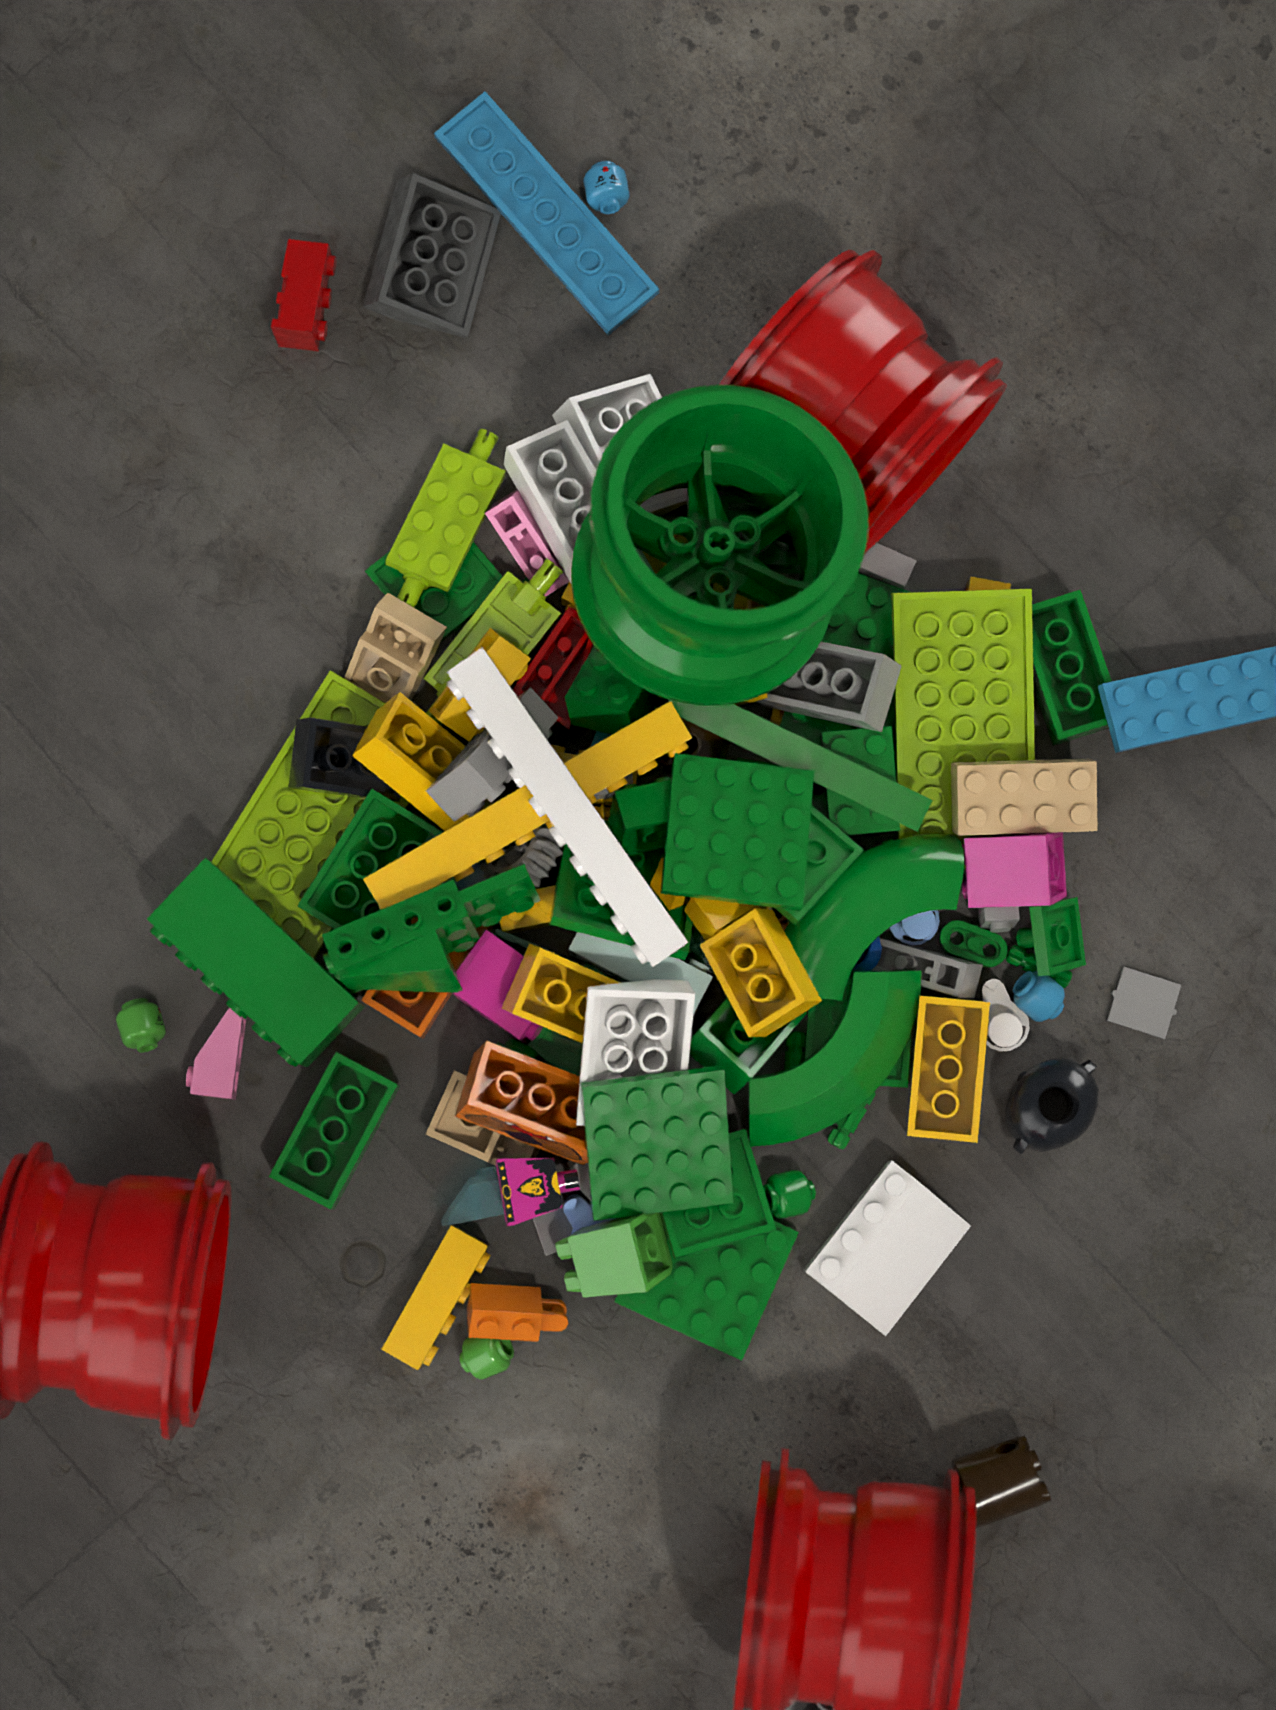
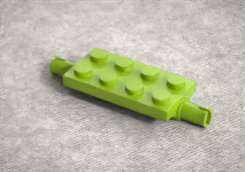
M479 429L469 453L443 444L385 560L386 565L399 570L404 575L405 582L397 598L415 608L423 590H427L428 587H437L449 592L486 516L485 512L490 508L505 478V470L487 463L499 438L492 432L487 437L486 429Z
M546 558L530 581H525L524 583L511 572H506L423 678L438 691L436 694L438 697L447 687L446 683L451 680L447 671L469 657L489 628H492L530 657L563 615L545 600L547 598L545 593L560 574L564 572L562 569ZM429 708L428 711L426 712V714L429 715V716H430L432 719H434L439 725L442 726L443 723H441L439 720H437V719L429 712V710H430V708Z

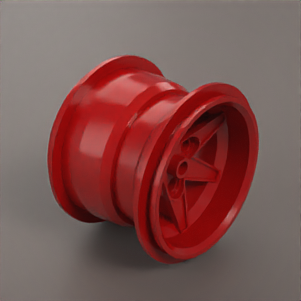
M847 250L824 265L792 295L751 341L719 385L753 388L783 398L802 408L832 433L850 457L865 493L868 510V536L865 555L898 523L961 452L1003 396L1007 384L1000 378L996 379L1003 366V361L998 357L990 359L982 366L973 359L952 362L944 359L926 343L928 335L922 319L891 287L877 276L882 264V256L875 250H870L861 256L854 250Z
M37 1141L28 1154L17 1153L12 1158L0 1185V1419H6L10 1415L16 1402L26 1403L44 1387L74 1390L77 1397L92 1408L133 1417L160 1420L161 1435L165 1440H173L175 1438L180 1423L183 1427H194L203 1403L214 1352L225 1281L231 1222V1184L226 1179H218L216 1181V1170L213 1163L204 1162L196 1179L173 1176L125 1175L111 1180L107 1186L77 1183L63 1162L54 1161L53 1151L48 1142Z
M782 1448L779 1469H771V1461L762 1460L733 1710H786L795 1701L832 1705V1710H958L967 1646L976 1536V1496L974 1488L963 1486L959 1493L957 1470L948 1469L943 1487L915 1483L869 1482L856 1487L855 1494L819 1490L805 1469L788 1467L789 1448Z

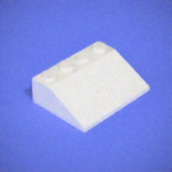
M647 374L570 397L552 416L556 424L568 420L594 468L597 469L603 452L622 425L638 411L662 397L651 374ZM687 488L666 491L652 496L641 507L660 517L687 504Z
M650 979L588 987L576 1125L584 1126L581 1083L688 1070L695 992L689 981Z
M891 1160L884 1165L803 1271L886 1336L971 1225Z

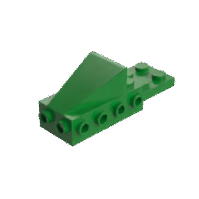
M525 863L463 890H459L453 879L322 934L328 953L323 955L330 974L334 975L335 980L340 985H345L351 995L361 990L458 993L463 988L449 953L454 951L463 952L470 949L480 939L477 927L492 926L498 923L503 916L513 912H525L531 909L534 903L541 900ZM417 917L418 921L412 924L410 918ZM384 931L385 935L379 938L377 932ZM344 946H352L351 950L344 953L341 952Z

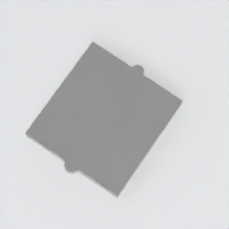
M1122 967L1116 990L1111 992L1113 1000L1106 1021L1165 1039L1171 1018L1177 1013L1174 1008L1181 985L1134 969Z

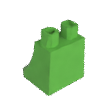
M642 1213L636 1216L616 1218L583 1227L555 1244L558 1257L561 1260L573 1258L575 1269L567 1271L564 1277L567 1291L582 1292L583 1297L647 1292L668 1277L672 1271V1259L660 1213Z

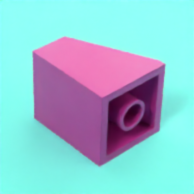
M1063 832L972 835L964 838L962 847L964 851V865H966V878L963 880L962 891L964 898L968 899V908L1049 906L1067 897Z
M485 930L456 971L463 990L452 994L520 1042L527 1043L529 1039L533 1041L539 1035L543 1026L502 1009V1005L524 956L491 932Z

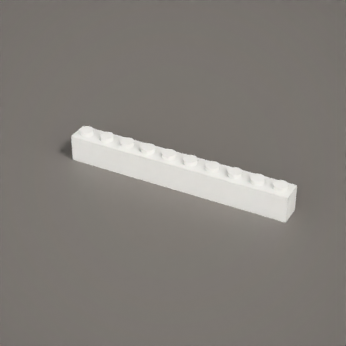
M480 648L447 671L451 680L446 684L458 700L465 697L472 709L467 714L478 729L485 726L493 737L487 742L499 759L506 756L513 768L508 770L518 787L521 788L526 785L534 797L528 800L540 818L546 814L554 826L549 829L550 833L560 847L565 844L569 846L574 854L569 860L580 876L586 873L590 876L595 884L590 888L591 892L601 906L608 902L613 909L615 915L610 917V919L622 935L629 932L636 942L631 946V949L640 962L644 964L649 961L652 967H654L687 944L688 941L486 651Z

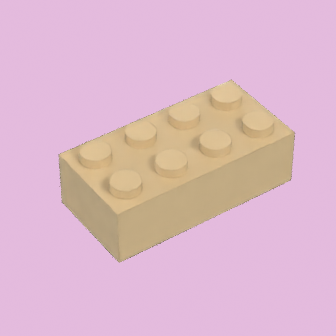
M1086 758L951 763L952 832L958 836L1097 831V761Z

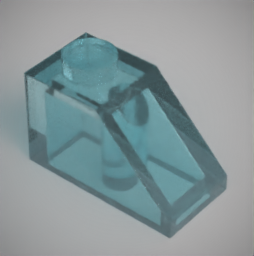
M496 1166L476 1170L477 1177L467 1180L442 1217V1226L504 1215Z

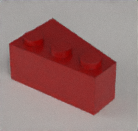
M288 239L281 273L283 277L282 290L277 293L276 304H279L278 319L272 318L271 329L279 347L319 351L320 341H326L328 323L323 321L324 309H330L332 300V289L327 288L329 276L335 275L336 256L332 255L327 243Z
M570 606L528 666L526 673L512 689L516 696L519 697L531 687L558 717L553 725L570 735L572 725L564 697L594 646L584 630L577 611Z

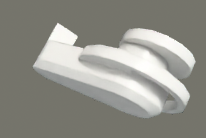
M990 979L986 981L982 988L983 1002H990L987 1035L997 1046L1008 1048L993 1046L988 1041L986 1045L1000 1052L1011 1051L1019 1047L1026 1040L1030 1029L1029 1018L1011 1001L1004 984L998 979ZM1022 1026H1025V1027H1026V1030H1025V1033H1024L1023 1038L1021 1039V1036H1022V1033H1023V1028H1022Z

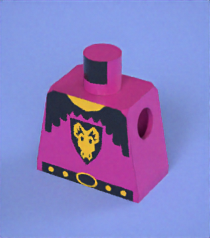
M502 1158L495 1160L506 1226H513L562 1208L560 1193L580 1190L577 1170L556 1172L554 1158Z

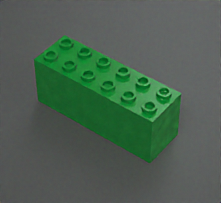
M206 857L147 918L153 925L149 931L164 945L166 944L170 948L174 945L178 949L175 956L185 966L194 971L199 969L204 974L200 980L214 993L217 992L219 995L222 993L226 994L229 997L226 1005L239 1017L246 1019L249 1016L255 1022L251 1028L264 1041L271 1043L274 1040L280 1046L276 1052L291 1066L296 1067L299 1064L308 1068L365 1008L354 995H351L343 985H340L335 980V977L219 867Z

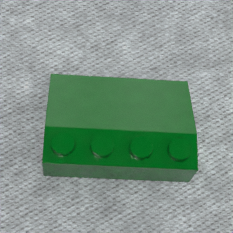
M371 789L297 906L332 929L339 928L381 910L363 879L443 832L374 789ZM384 931L377 932L379 938L385 935Z

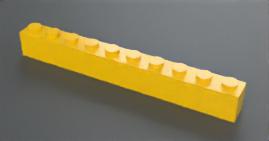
M669 701L565 761L564 765L593 804L597 801L594 796L596 793L607 788L609 793H612L627 784L628 782L625 777L637 770L641 776L658 766L655 759L668 753L670 758H672L675 753L679 754L688 749L686 741L692 737L672 702ZM524 785L373 872L363 880L382 910L441 885V883L453 876L456 882L475 872L472 867L475 863L484 859L489 864L505 854L503 847L515 841L517 846H520L536 836L533 831L534 829L543 824H546L548 829L554 825L546 814L541 818L538 816L528 801L534 796L527 786Z

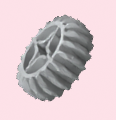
M543 824L533 830L536 836L520 846H517L515 841L503 847L505 854L489 864L482 859L483 862L480 869L484 872V877L489 879L525 863L534 885L539 887L544 877L549 878V871L552 867L557 866L555 861L563 853L546 824Z

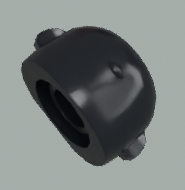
M1059 1057L1043 1061L1028 1071L1019 1074L1017 1083L1010 1094L1005 1108V1122L1009 1132L1016 1139L1013 1148L1019 1154H1023L1027 1148L1039 1152L1061 1148L1078 1139L1086 1132L1093 1121L1098 1107L1099 1088L1094 1077L1091 1075L1097 1068L1096 1064L1091 1060H1087L1080 1065L1074 1060ZM1047 1088L1057 1089L1066 1099V1111L1063 1117L1057 1121L1045 1118L1039 1109V1098Z

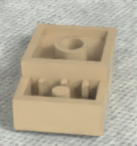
M387 593L375 606L367 629L359 638L344 679L384 703H387L399 692L411 701L447 627Z
M454 1070L426 1135L495 1166L496 1159L536 1158L540 1150L539 1148L455 1117L467 1076Z

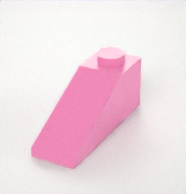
M518 489L494 503L485 512V515L529 581L545 562L546 558L562 569ZM564 572L556 579L545 593V596L569 582Z
M230 1008L194 1059V1067L189 1066L187 1069L186 1087H191L190 1094L236 1100L246 1019L239 1017Z

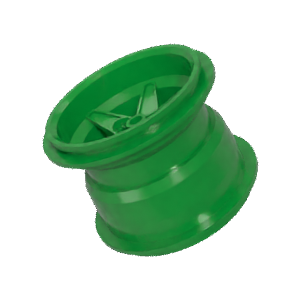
M709 385L680 390L648 404L622 425L603 452L592 484L590 511L582 523L574 546L571 564V586L576 610L586 634L604 659L621 675L653 694L677 702L695 705L734 704L756 698L781 686L793 677L816 651L827 630L833 608L838 605L849 590L864 558L868 536V510L859 475L842 445L826 427L802 408L773 394L734 385ZM687 488V518H677L669 522L641 507L652 496L666 491ZM716 490L741 497L756 505L765 513L754 518L748 515H740L729 523ZM735 533H743L748 536L749 540H739ZM784 534L789 538L799 559V581L789 579L770 570L756 558ZM682 535L689 542L679 543L673 536ZM635 548L661 560L666 565L656 575L653 574ZM709 584H719L724 588L725 592H716L712 590ZM736 593L765 607L751 610H734Z

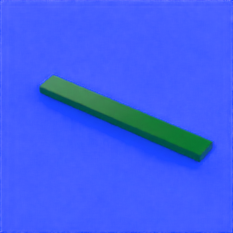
M669 699L681 718L782 767L814 771L813 782L917 832L933 801L735 704L695 705Z

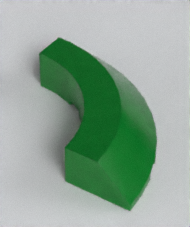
M922 970L851 972L850 992L842 1018L832 1035L829 1036L823 1045L811 1056L793 1067L772 1074L753 1076L749 1080V1142L751 1147L780 1144L817 1133L853 1112L876 1091L897 1063L910 1037L918 1010Z

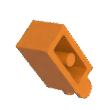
M471 1283L467 1306L468 1338L539 1342L540 1331L559 1332L566 1329L568 1326L566 1303L559 1299H543L541 1297V1287Z

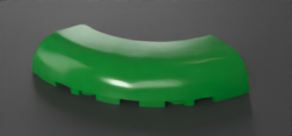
M940 833L913 834L911 837L898 840L889 839L882 842V845L863 851L796 926L787 919L788 925L784 932L821 999L842 1001L849 976L863 952L879 935L894 924L918 913L943 909L957 910L964 871V851L961 841L955 835Z

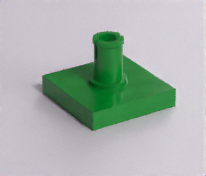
M1078 897L1064 898L1049 906H1030L1032 928L1023 927L1017 931V944L1023 949H1035L1038 976L1053 975L1085 966L1086 960Z

